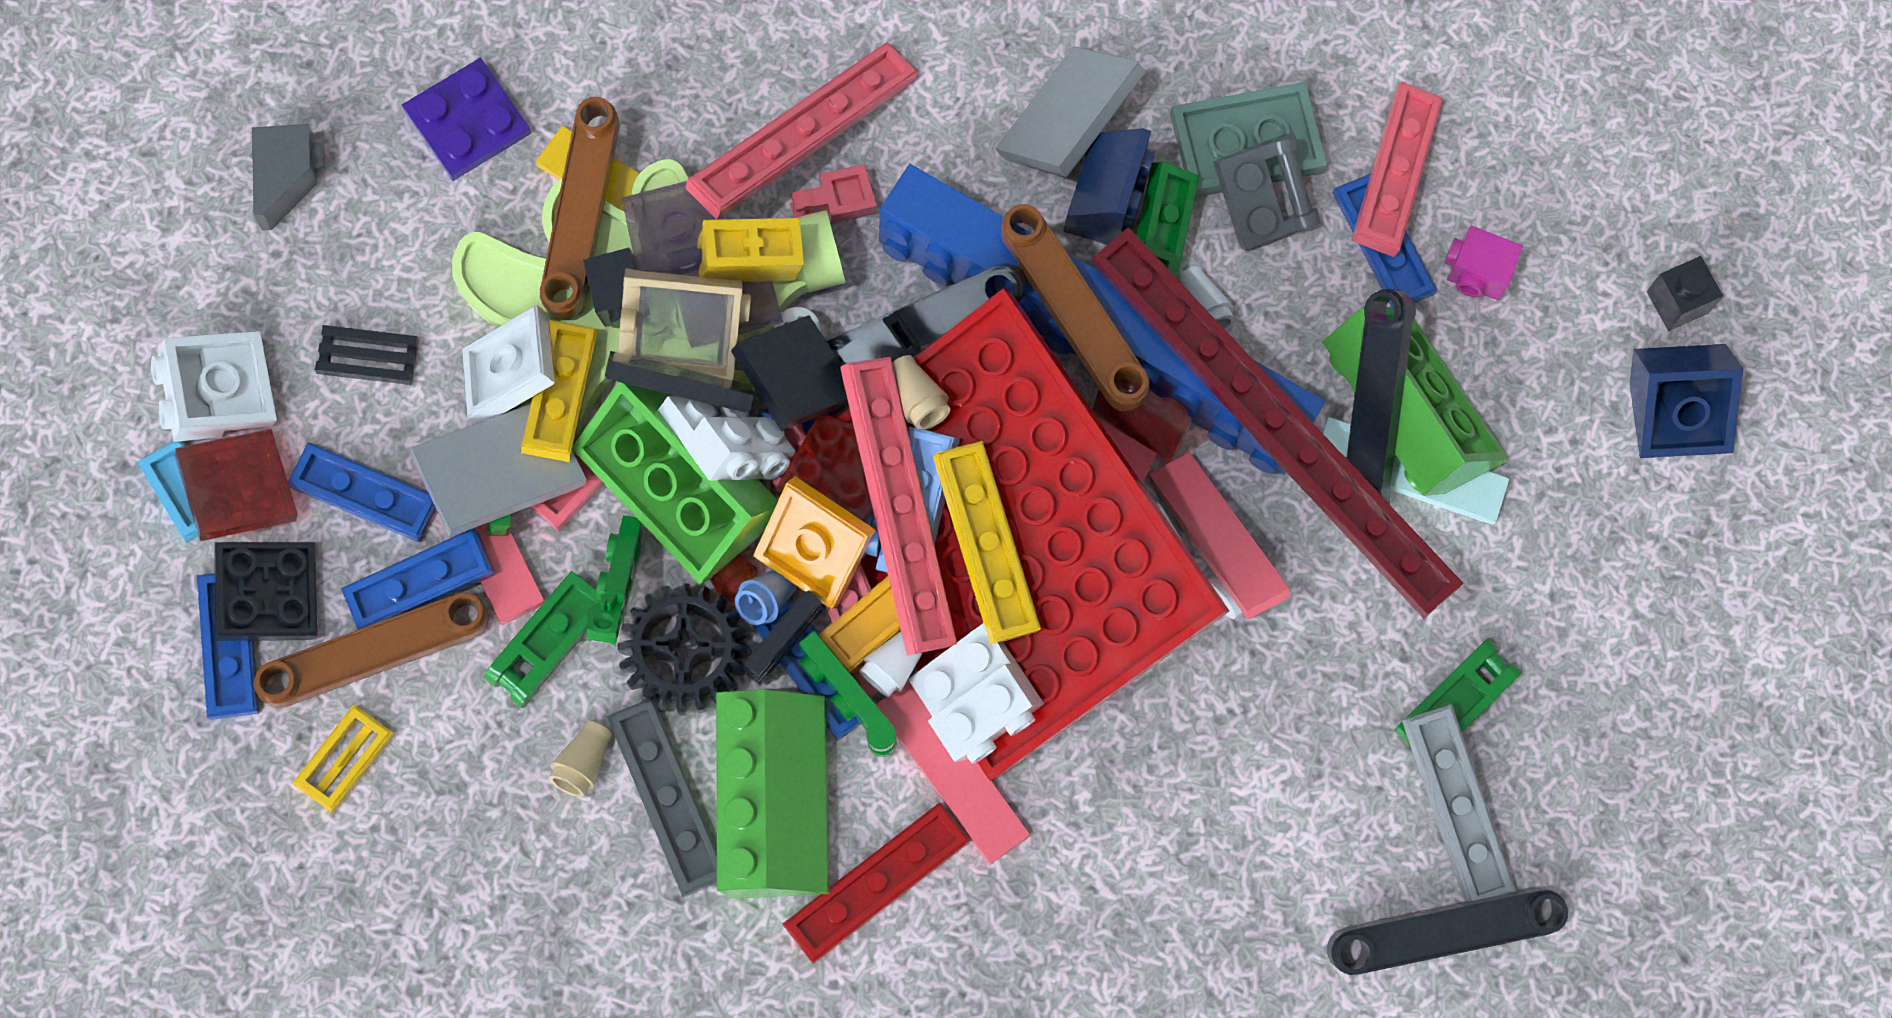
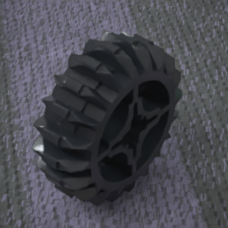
M684 583L681 587V596L677 597L673 596L670 586H665L662 588L665 600L658 603L655 596L649 593L645 596V602L649 608L647 612L636 606L630 610L631 616L639 624L623 623L621 626L622 634L632 640H624L617 644L620 654L630 656L623 659L619 666L622 673L635 672L627 680L628 687L631 690L639 689L646 684L640 695L642 702L648 703L657 694L660 695L657 705L660 712L665 713L669 709L671 700H677L678 715L685 716L687 712L686 701L695 700L698 713H704L706 705L703 697L710 694L713 702L716 704V693L721 692L718 689L721 685L731 692L738 689V683L729 675L730 673L739 676L746 675L745 664L737 659L750 656V646L739 643V641L748 637V629L746 626H734L741 618L737 609H731L723 613L727 606V598L720 595L711 604L709 603L710 589L708 587H702L696 598L692 597L690 584ZM693 614L704 617L712 622L721 632L725 642H713L712 637H704L697 634L693 629ZM677 615L675 627L670 633L654 636L653 641L647 640L650 632L657 624L670 616ZM684 628H686L691 648L696 645L697 648L688 650L684 669L682 670L677 650L670 651L680 647ZM644 656H656V660H663L674 666L675 684L666 682L653 674L647 667ZM714 658H722L719 665L709 676L690 684L693 670L698 664L713 661Z

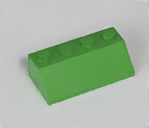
M1361 307L1322 341L1330 353L1329 361L1332 367L1347 379L1354 392L1365 321L1364 307ZM1386 307V316L1390 321L1394 315V307ZM1414 318L1395 454L1406 469L1404 471L1406 480L1416 491L1421 492L1423 496L1446 494L1502 465L1508 460V457Z
M618 382L574 443L573 451L699 584H703L759 537L766 528L778 500L758 479L709 480L658 411L666 398L674 395Z
M766 689L717 692V891L731 899L830 894L826 697Z

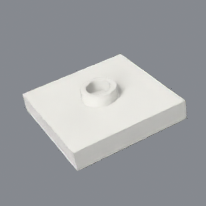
M538 305L462 349L467 419L473 424L501 415L555 384L548 314Z

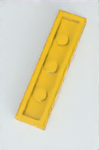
M983 441L937 452L933 455V460L990 645L1041 630Z

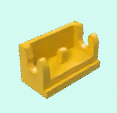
M800 218L703 220L702 222L703 228L698 237L697 248L702 249L699 277L727 280L740 279L742 282L794 281L804 265Z

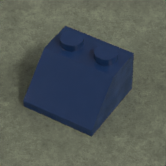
M1726 344L1633 349L1629 385L1640 458L1733 453L1743 367Z

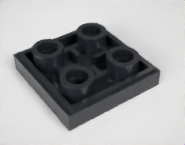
M810 315L740 341L731 350L781 432L849 404L840 369L842 365Z
M215 542L216 641L317 639L315 542Z

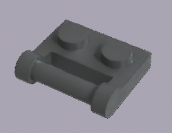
M1294 133L1273 138L1213 161L1237 240L1243 250H1249L1293 232L1312 228L1321 223L1317 208H1312L1298 164L1295 150L1299 147ZM1277 156L1294 214L1284 218L1266 164V159Z

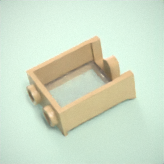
M625 269L618 353L733 380L734 370L743 371L731 352L732 348L740 342L737 341L739 323H748L751 294H742V280Z

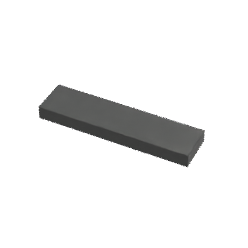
M653 698L648 703L640 702L607 716L682 897H687L717 884V848Z

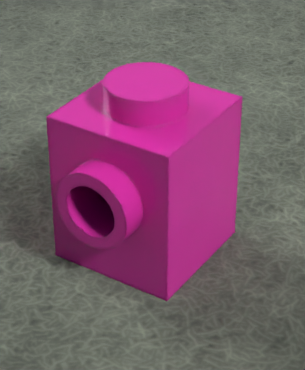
M1470 225L1463 239L1454 237L1444 260L1445 264L1452 266L1447 281L1455 283L1456 289L1464 295L1481 297L1483 294L1499 301L1509 285L1523 245Z

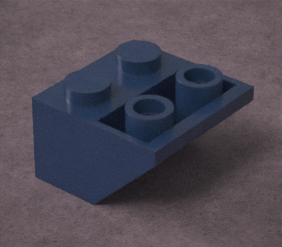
M1139 128L1102 132L1097 136L1088 148L1066 216L1063 232L1108 245L1128 227L1132 230L1156 151L1147 148L1151 135L1150 130Z

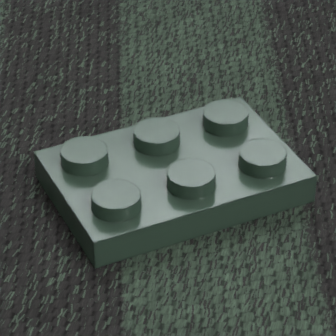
M1306 82L1171 107L1170 117L1183 169L1200 175L1195 197L1222 192L1213 161L1286 134H1295L1299 147L1295 150L1302 177L1325 173L1328 166ZM1277 156L1266 159L1272 182L1284 180Z

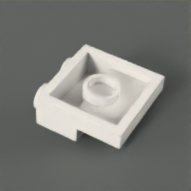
M260 331L164 338L158 351V356H152L151 371L154 384H163L166 400H162L159 403L161 427L163 430H172L174 442L222 438L224 432L228 430L274 426L277 418Z
M668 396L658 409L709 480L776 479L787 470L790 464L789 460L796 453L785 438L784 431L781 432L776 422L770 417H749L748 411L747 413L679 396Z
M984 623L958 641L957 645L950 647L908 679L932 715L928 722L954 762L969 759L974 764L982 760L997 748L993 742L1007 731L1010 736H1013L1035 721L1032 713L1044 705L1005 644L999 642L990 645Z

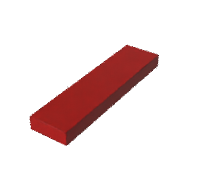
M939 802L830 886V894H820L782 923V925L810 962L815 964L968 845L970 840Z

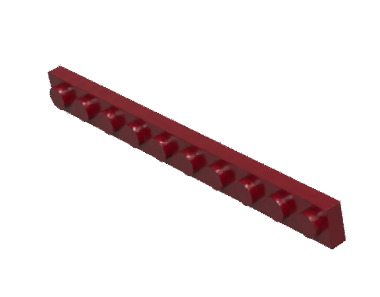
M1129 227L1092 257L1091 264L1423 619L1428 617L1463 585L1460 578Z

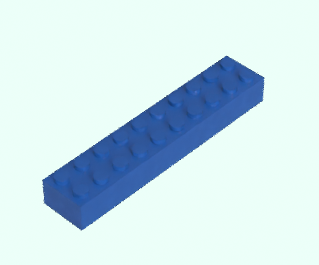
M909 163L880 207L879 242L883 244L882 249L886 254L899 262H906L907 259H910L924 267L922 271L926 277L943 286L948 282L955 284L998 264H1013L1020 269L1001 237L1003 216ZM1017 224L1011 227L1019 235L1032 234ZM1068 254L1145 370L1149 379V390L1144 402H1150L1153 399L1168 408L1166 413L1174 421L1185 426H1190L1193 422L1209 432L1207 434L1208 438L1221 448L1231 450L1233 447L1240 449L1250 455V463L1259 470L1269 474L1274 473L1276 470L1284 475L1286 471L1098 270ZM996 275L994 285L997 292L1004 288L1013 293V286L1010 280L1003 275ZM1026 278V293L1018 303L1040 335L1045 337L1044 341L1051 350L1061 355H1068L1071 352L1077 356ZM1255 361L1314 424L1325 400ZM1127 379L1120 380L1127 384L1125 389L1129 394L1138 391L1137 386L1132 381Z

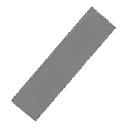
M1447 704L1402 720L1465 902L1517 892L1452 704Z

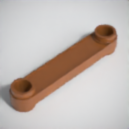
M598 96L583 100L576 110L540 286V300L546 312L560 320H570L577 317L584 307L589 283L583 260L594 257L620 128V120L614 106L606 99ZM598 116L607 117L606 121L599 126H588L593 118ZM569 289L573 291L570 298L564 302L556 303L552 301L554 295L561 290Z
M1019 204L1012 207L1005 214L1001 225V237L1005 246L1108 403L1119 411H1130L1138 408L1144 402L1149 390V379L1145 370L1041 213L1029 204ZM1018 223H1025L1031 226L1034 232L1029 235H1019L1011 227ZM1121 379H1127L1137 386L1138 391L1133 394H1124L1116 388L1114 383Z
M467 592L457 593L262 665L256 672L254 679L255 691L259 698L270 707H288L474 639L481 635L488 625V610L483 601L475 594ZM469 605L478 609L476 619L469 625L461 626L453 622L454 614L459 608ZM280 673L289 675L288 686L283 692L275 695L267 694V682L272 676Z

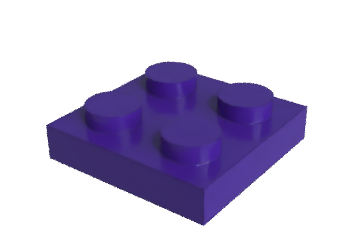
M481 57L402 104L404 112L452 181L532 134L530 127Z

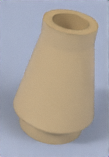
M911 355L902 356L892 362L906 422L914 424L917 430H926L942 422L950 412V407L947 404L948 395L918 366Z
M586 721L582 730L550 764L553 770L549 776L550 782L563 792L579 798L584 797L587 790L594 789L607 744L612 737L610 730L597 722Z

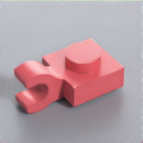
M865 164L821 173L819 175L820 187L791 193L793 202L790 205L794 218L827 210L830 223L876 213L877 205Z

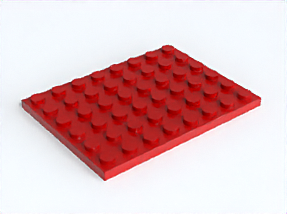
M1004 288L914 357L918 366L949 397L947 404L950 407V412L948 416L936 426L926 430L960 438L958 447L983 441L1041 630L1035 633L1003 641L1044 705L1032 713L1035 718L1032 724L1013 736H1010L1008 731L993 741L997 748L991 754L978 761L989 781L1001 777L1230 612L1010 290ZM849 408L809 439V442L836 504L845 510L873 511ZM906 422L907 430H909V426L915 427L914 424ZM945 499L934 546L955 637L958 642L983 624V619ZM866 554L865 558L861 559L872 588H875L888 577V572L876 569L879 554L877 557ZM950 647L923 652L915 665L918 671Z

